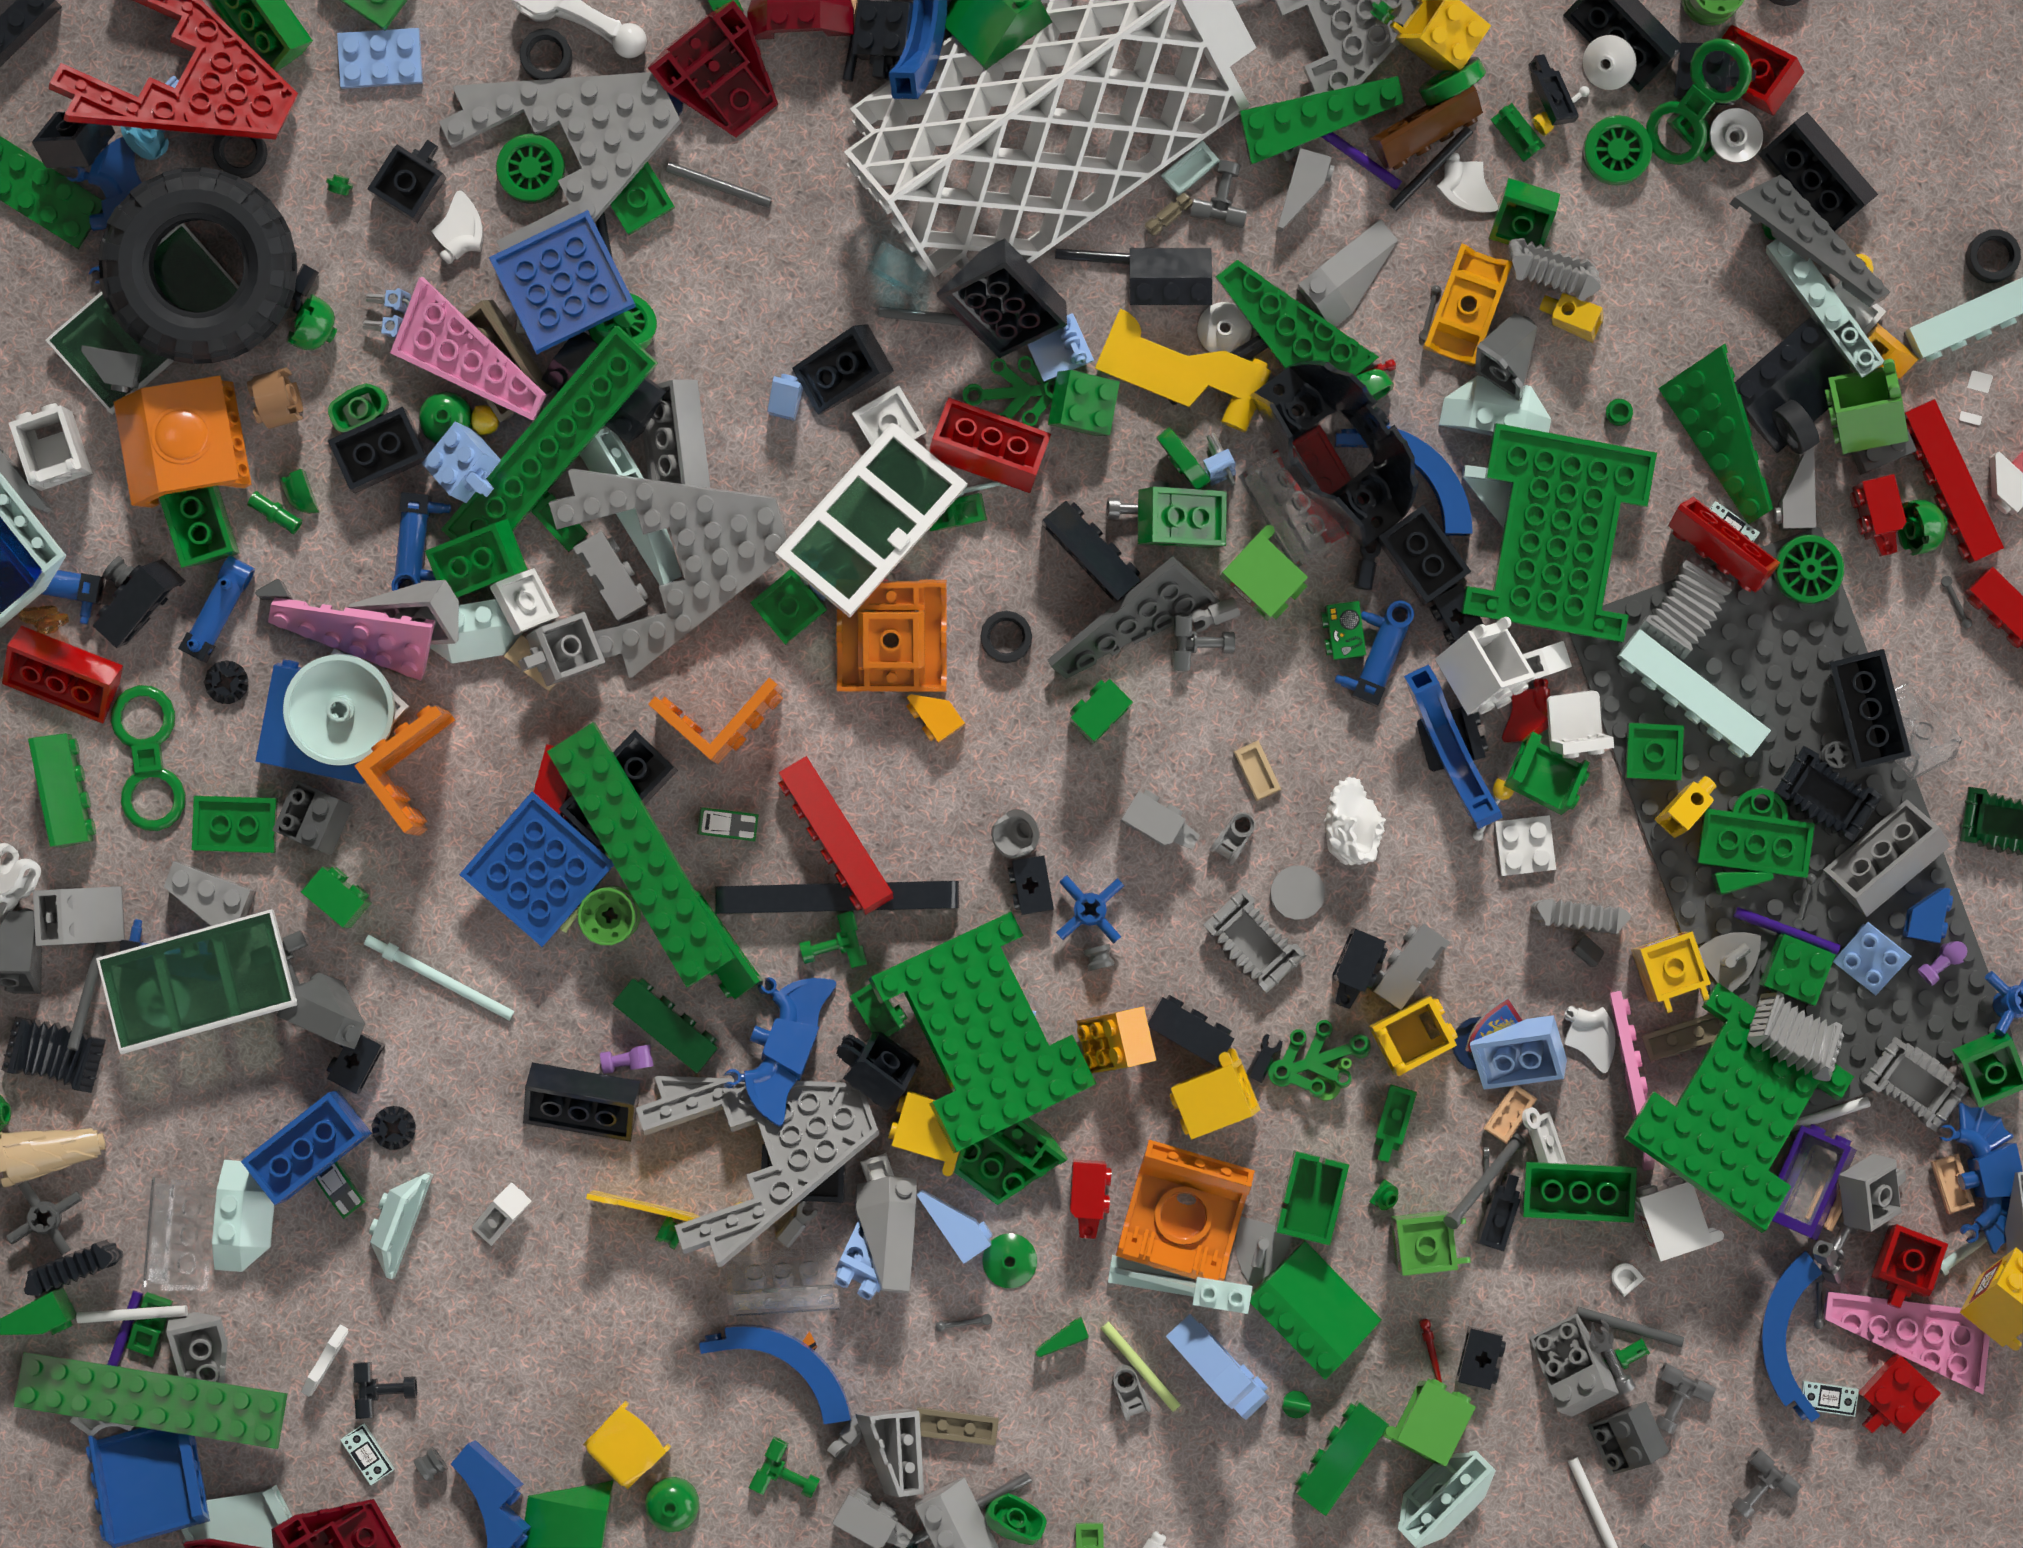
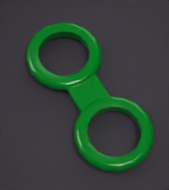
M1718 38L1704 42L1695 50L1691 59L1690 76L1693 85L1681 102L1670 101L1663 103L1651 112L1646 123V130L1652 141L1653 152L1659 159L1668 164L1675 165L1693 162L1702 153L1707 142V129L1703 119L1715 103L1726 104L1738 100L1747 91L1752 80V66L1748 55L1736 43ZM1715 50L1724 51L1736 60L1740 74L1738 83L1732 90L1726 92L1718 91L1710 87L1705 81L1702 73V64L1706 55ZM1677 113L1686 117L1692 124L1695 132L1694 143L1687 152H1672L1661 143L1658 135V125L1664 115Z
M138 685L126 689L118 696L111 709L110 722L114 734L123 744L131 747L135 772L127 779L121 791V806L124 815L134 826L145 831H160L173 825L180 818L185 808L186 793L183 784L173 772L163 767L161 744L169 738L175 726V710L172 701L163 691L153 686ZM140 696L155 699L161 706L164 714L160 730L154 736L146 739H137L131 736L125 730L122 722L125 706L132 699ZM151 777L166 781L174 794V804L170 812L158 820H147L141 817L136 812L132 802L136 786L143 780Z

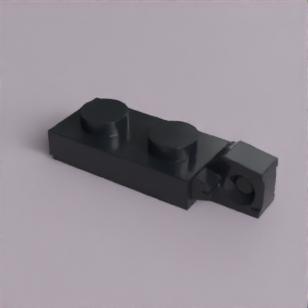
M1545 54L1535 55L1531 63L1528 64L1531 71L1530 75L1552 126L1575 122L1579 118V114L1559 70L1555 71L1553 68H1550Z
M1505 1172L1501 1184L1495 1185L1476 1243L1505 1251L1521 1200L1519 1199L1520 1191L1516 1190L1519 1181L1518 1176Z

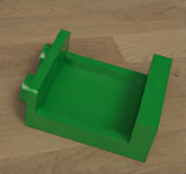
M1532 731L1523 739L1503 786L1562 815L1569 809L1573 810L1580 798L1577 792L1579 787L1583 786L1589 777L1590 772L1587 771L1590 762L1583 760L1579 763L1571 758H1563L1562 754L1550 751L1548 746L1540 743L1542 736Z

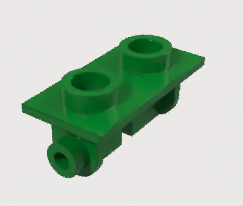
M1513 103L1502 108L1497 115L1490 119L1523 162L1545 146Z

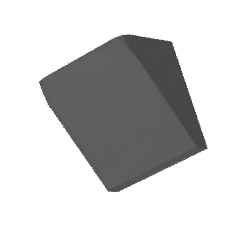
M280 579L273 580L255 592L256 596L262 600H274L275 597L293 600L286 585Z
M1586 935L1582 936L1572 948V951L1590 967H1596L1604 955V951Z

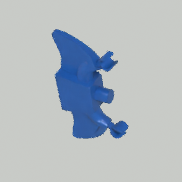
M123 136L107 145L99 153L92 164L90 172H87L82 167H70L78 170V176L76 178L67 177L70 181L74 182L88 180L89 184L100 187L106 197L105 200L101 201L103 213L89 216L93 231L106 229L107 221L115 207L126 198L132 189L142 183L135 167V152L128 146ZM155 261L154 272L168 287L166 279L164 278L157 264V261ZM99 266L92 268L89 271V275L97 270L99 271Z
M770 977L765 978L771 984V989L768 991L759 984L758 990L761 994H771L773 996L772 1000L779 1007L780 1014L779 1018L775 1019L771 1031L755 1026L750 1041L764 1046L761 1056L763 1061L756 1069L744 1071V1074H740L736 1069H730L723 1074V1076H732L734 1082H726L723 1085L725 1088L731 1089L739 1082H745L746 1092L751 1103L762 1116L776 1126H782L784 1123L788 1094L796 1081L801 1080L819 1031L818 1018L820 1010L836 988V982L832 979H803L790 983L778 991L776 989V981Z

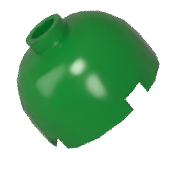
M311 294L310 299L307 298L293 321H296L294 328H296L295 332L289 330L286 341L302 350H315L320 348L325 342L331 343L337 333V328L333 327L335 323L333 309L327 302Z
M447 391L435 393L427 398L420 408L418 418L420 429L427 439L437 444L455 421L470 429L473 428L471 420L472 408L457 393Z
M1913 500L1902 503L1906 523L1897 533L1903 549H1910L1912 552L1910 555L1913 556L1935 550L1945 537L1948 525L1945 515L1936 504L1926 500Z
M676 1476L655 1482L645 1499V1513L650 1523L657 1529L668 1533L680 1532L688 1528L697 1518L700 1509L699 1496L695 1487L686 1479Z

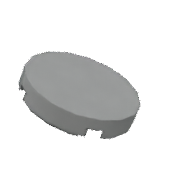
M1302 865L1290 866L1280 871L1273 879L1270 888L1271 900L1275 909L1284 917L1293 920L1306 919L1316 914L1322 907L1325 898L1324 883L1320 876L1311 868Z

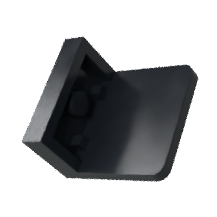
M1463 706L1450 710L1472 760L1476 761L1485 758L1488 745L1485 736H1480L1477 727L1481 725L1479 712L1467 715ZM1421 719L1417 721V728L1428 768L1432 772L1442 770L1444 768Z

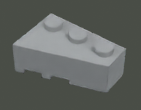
M600 531L573 547L619 622L648 606L645 599L649 598L641 583L637 586L631 578L635 573L627 560L622 562L617 553L621 549L613 536L608 539Z

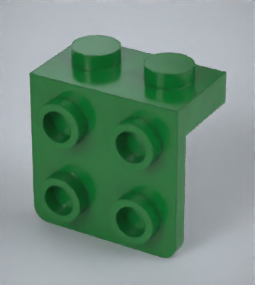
M871 984L850 995L851 1000L872 1033L882 1032L889 1037L907 1026L904 1020L908 1017L900 1004L894 1006L891 999L880 1004Z

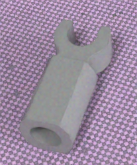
M1234 597L1208 606L1206 610L1199 609L1190 613L1195 622L1193 626L1196 632L1205 631L1211 624L1218 625L1240 616Z
M802 1201L798 1205L797 1215H791L775 1235V1238L788 1248L791 1247L806 1228L804 1223L811 1221L817 1216V1209L811 1215L803 1213V1207L807 1201Z
M856 1415L851 1418L839 1433V1439L834 1441L827 1450L840 1461L847 1456L851 1446L855 1447L863 1438Z

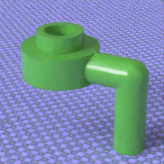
M1343 1058L1334 1069L1337 1071L1347 1070L1351 1067L1352 1062L1349 1058ZM1320 1075L1315 1078L1329 1083L1331 1087L1329 1092H1325L1323 1096L1317 1097L1319 1100L1330 1101L1339 1094L1340 1087L1337 1086L1336 1082ZM1315 1084L1312 1090L1315 1092L1321 1091V1085Z

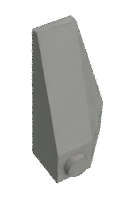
M1380 219L1298 285L1297 290L1320 317L1337 327L1354 312L1398 239Z
M446 580L421 582L357 601L348 606V608L386 613L389 618L395 619L409 616L416 622L424 623L426 619L435 620L431 644H455L458 641L459 601Z
M887 1176L856 1185L855 1213L857 1219L861 1222L864 1231L863 1237L865 1243H868L872 1264L881 1291L909 1293L916 1214V1178Z
M193 1312L184 1317L169 1318L166 1333L178 1376L224 1383L228 1340L221 1317Z

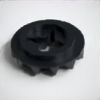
M225 660L215 663L207 670L204 684L206 693L214 701L221 704H232L239 701L245 695L249 681L247 673L241 665ZM220 672L227 678L236 676L230 682L232 692L226 687L216 688L222 682Z
M400 1106L383 1108L375 1115L371 1125L375 1140L380 1146L389 1150L404 1148L412 1141L416 1132V1123L412 1114ZM400 1118L401 1120L397 1128L403 1136L393 1133L386 1137L389 1127L386 1126L387 1124L384 1120L394 1123Z

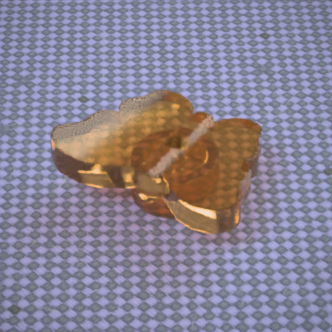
M53 605L40 606L39 608H24L19 612V619L25 623L33 624L37 632L41 634L54 633L58 631L59 627L69 622L68 614H60L58 608Z

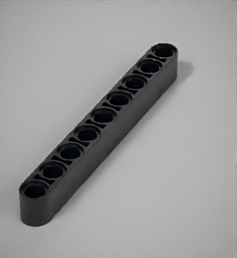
M959 881L886 882L893 892V899L875 910L960 908ZM839 883L715 886V914L857 910L849 899L852 893L847 886L842 888Z

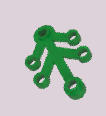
M1023 356L1018 360V369L1022 373L1028 372L1041 384L1028 385L1007 367L1003 359L996 358L990 365L992 373L1001 375L1014 387L982 389L977 384H969L964 388V402L975 407L985 400L1015 398L1003 412L997 414L1009 419L1015 416L1030 397L1042 396L1032 410L1025 411L1022 415L1023 424L1034 427L1038 423V417L1052 402L1053 394L1050 392V387L1055 385L1056 377L1044 382L1033 359L1029 356ZM1023 360L1030 361L1031 367L1029 369L1021 367L1020 364ZM996 362H1001L1004 365V369L1000 372L995 371L993 365ZM976 391L979 394V398L976 401L970 400L968 398L970 392ZM1027 414L1035 416L1033 423L1029 424L1025 421Z
M1321 1020L1316 1025V1035L1305 1058L1294 1063L1300 1047H1303L1307 1042L1306 1033L1301 1029H1296L1290 1034L1291 1043L1283 1059L1273 1062L1269 1067V1079L1278 1087H1286L1293 1084L1309 1091L1314 1097L1323 1096L1326 1087L1321 1079L1311 1081L1299 1075V1073L1308 1070L1336 1082L1340 1088H1346L1352 1082L1350 1072L1344 1069L1337 1071L1324 1064L1349 1055L1355 1058H1365L1371 1051L1370 1040L1365 1035L1357 1034L1350 1039L1348 1044L1320 1053L1326 1039L1333 1032L1332 1024L1327 1020ZM1322 1025H1326L1329 1027V1031L1321 1033L1319 1028ZM1299 1034L1304 1038L1301 1042H1295L1293 1040L1294 1036ZM1357 1041L1365 1043L1364 1047L1360 1049L1356 1048L1354 1044ZM1279 1069H1285L1287 1070V1074L1285 1076H1279L1277 1075V1071ZM1341 1075L1348 1076V1081L1341 1083L1338 1078ZM1315 1084H1320L1323 1088L1321 1091L1315 1092L1312 1090V1087Z

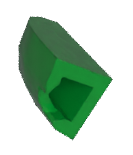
M299 469L289 473V477L280 478L284 494L291 506L307 514L319 513L306 471Z

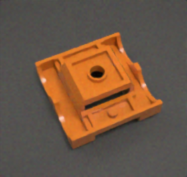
M837 579L836 589L846 598L850 599L865 581L864 579ZM947 580L882 581L850 618L837 608V691L947 692ZM864 610H919V612H864ZM887 633H894L898 636L899 643L895 647H888L884 644L883 637Z

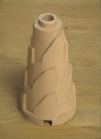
M93 1128L70 1131L0 1132V1172H3L4 1178H1L2 1186L4 1188L11 1187L16 1183L61 1170L72 1164L98 1158V1155H101V1150L106 1149L104 1134H98V1131L93 1130Z

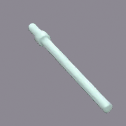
M368 935L364 942V945L381 953L382 957L390 962L394 960L509 1021L515 1012L399 951V947L390 942L386 944L371 935Z

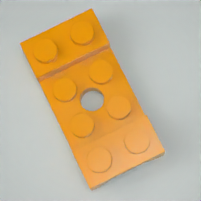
M1461 243L1423 349L1474 367L1477 346L1486 338L1513 264L1512 261L1487 256ZM1465 297L1472 298L1476 303L1475 309L1471 312L1464 311L1461 307V300Z

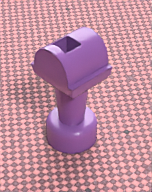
M1959 941L1943 944L1940 947V956L1930 966L1923 964L1917 970L1918 973L1930 986H1933L1939 981L1938 974L1950 965L1964 962L1963 959L1967 955L1965 944Z
M650 1044L635 1047L630 1052L615 1056L610 1051L601 1052L600 1061L603 1074L613 1073L615 1067L629 1066L630 1070L654 1066Z

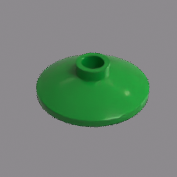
M1013 1233L1002 1234L991 1240V1245L984 1250L982 1259L983 1269L987 1277L997 1286L1009 1289L1017 1288L1026 1284L1034 1275L1037 1267V1254L1033 1245L1023 1236ZM1008 1256L1015 1259V1264L1011 1267L1006 1266L1004 1262Z

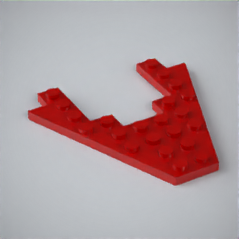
M132 0L179 21L171 36L170 43L193 52V55L175 88L149 77L140 95L137 97L63 63H60L49 83V90L72 99L64 115V120L67 122L276 140L298 96V93L202 0Z

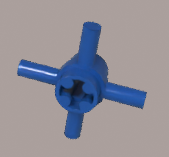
M1068 875L1059 881L1076 901L1074 905L1075 916L1056 932L1062 940L1068 937L1081 924L1088 926L1097 925L1113 944L1122 937L1105 918L1107 911L1106 902L1124 887L1118 878L1099 895L1094 893L1084 894ZM1084 903H1095L1098 906L1096 908L1097 914L1094 917L1083 914L1085 910Z
M1990 971L1986 974L1985 979L1999 992L1994 996L1993 1007L1996 1014L2001 1017L1994 1032L1998 1036L2003 1037L2013 1019L2023 1017V979L2020 985L2008 987L1993 971Z

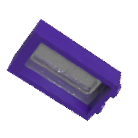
M1811 1124L1809 1128L1801 1125L1778 1176L1788 1183L1791 1188L1772 1221L1817 1241L1840 1190L1839 1174L1849 1169L1857 1150L1850 1146L1852 1141L1839 1135L1832 1139L1825 1135V1129Z

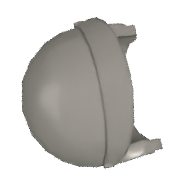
M1012 809L994 823L991 829L993 844L1003 856L1017 858L1027 855L1036 849L1040 832L1037 822L1030 814L1020 809Z

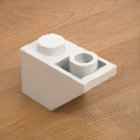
M1564 641L1523 654L1536 676L1532 680L1572 667Z

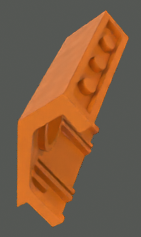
M221 375L140 388L114 401L132 506L153 508L159 505L158 497L175 492L210 486L247 488L252 485L233 382L221 380Z
M1148 1140L1118 1242L1116 1256L1156 1269L1169 1271L1183 1277L1192 1279L1202 1277L1224 1281L1231 1249L1242 1210L1252 1186L1255 1170ZM1182 1193L1190 1194L1196 1198V1202L1191 1205L1183 1204L1177 1200V1196Z

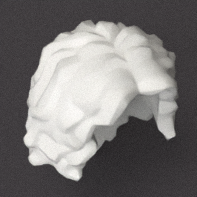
M1351 777L1345 778V781L1339 780V785L1330 793L1331 796L1324 822L1329 852L1345 865H1361L1376 860L1377 848L1382 839L1381 835L1385 831L1383 825L1386 819L1381 817L1382 815L1377 811L1374 801L1366 798L1367 792L1364 791L1360 779Z

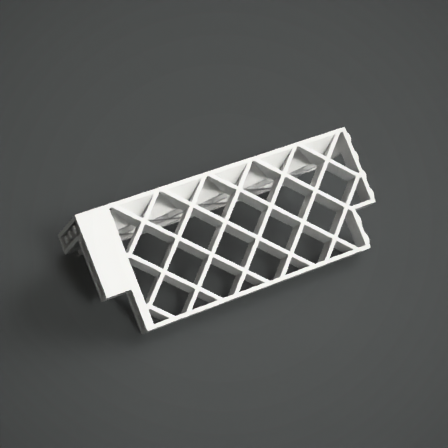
M1041 0L1042 4L1049 3L1046 11L1053 23L1034 35L1036 37L1033 44L1019 46L987 70L951 36L942 43L938 63L930 83L938 81L936 89L925 90L918 99H892L889 80L850 108L855 117L852 123L859 133L864 135V138L844 151L849 159L846 165L854 177L858 178L862 186L866 190L868 189L874 200L879 202L886 214L892 213L894 218L890 220L899 234L902 232L905 234L906 237L902 240L911 253L914 251L917 253L918 256L914 260L923 272L928 269L936 277L954 263L961 270L970 262L966 256L968 250L981 251L1004 238L1030 264L1239 114V111L1245 110L1250 106L1230 66L1256 49V46L1232 0H1090L1088 5L1071 7L1073 0ZM1176 2L1191 28L1190 31L1168 29ZM1120 26L1116 34L1099 36L1102 28ZM1078 31L1075 39L1057 41L1060 33ZM1122 39L1143 41L1133 71L1112 68ZM1162 44L1184 46L1175 75L1153 73ZM1203 52L1217 76L1215 80L1195 78ZM1064 65L1062 73L1044 76L1047 67ZM1022 70L1019 79L1002 81L1005 72ZM980 76L977 84L961 86L964 77ZM1065 79L1087 81L1078 110L1056 108ZM1107 83L1128 86L1120 114L1098 112ZM1148 88L1169 90L1160 119L1139 117ZM1189 92L1210 95L1205 111L1201 116L1192 122L1180 121ZM1008 105L1004 114L988 116L991 107ZM966 110L963 119L946 121L950 112ZM924 115L921 124L906 125L910 116ZM1009 119L1031 121L1023 150L1000 148ZM877 120H883L880 129H874L872 126ZM1051 123L1073 125L1064 154L1042 152ZM1092 128L1114 130L1105 158L1084 156ZM1134 132L1155 134L1149 153L1138 161L1125 160ZM952 145L948 154L932 156L936 146ZM911 149L907 159L891 160L895 151ZM953 159L976 161L967 189L944 187ZM995 163L1018 165L1009 193L986 191ZM1037 167L1059 169L1050 197L1028 195ZM1079 171L1100 173L1093 193L1083 200L1070 199ZM896 184L891 195H888L881 187ZM897 199L920 201L912 228L909 227L894 203ZM939 203L962 205L954 233L931 231ZM981 207L1004 209L996 236L973 234ZM1023 211L1045 213L1040 231L1028 239L1015 238ZM934 247L939 249L927 256L923 248Z

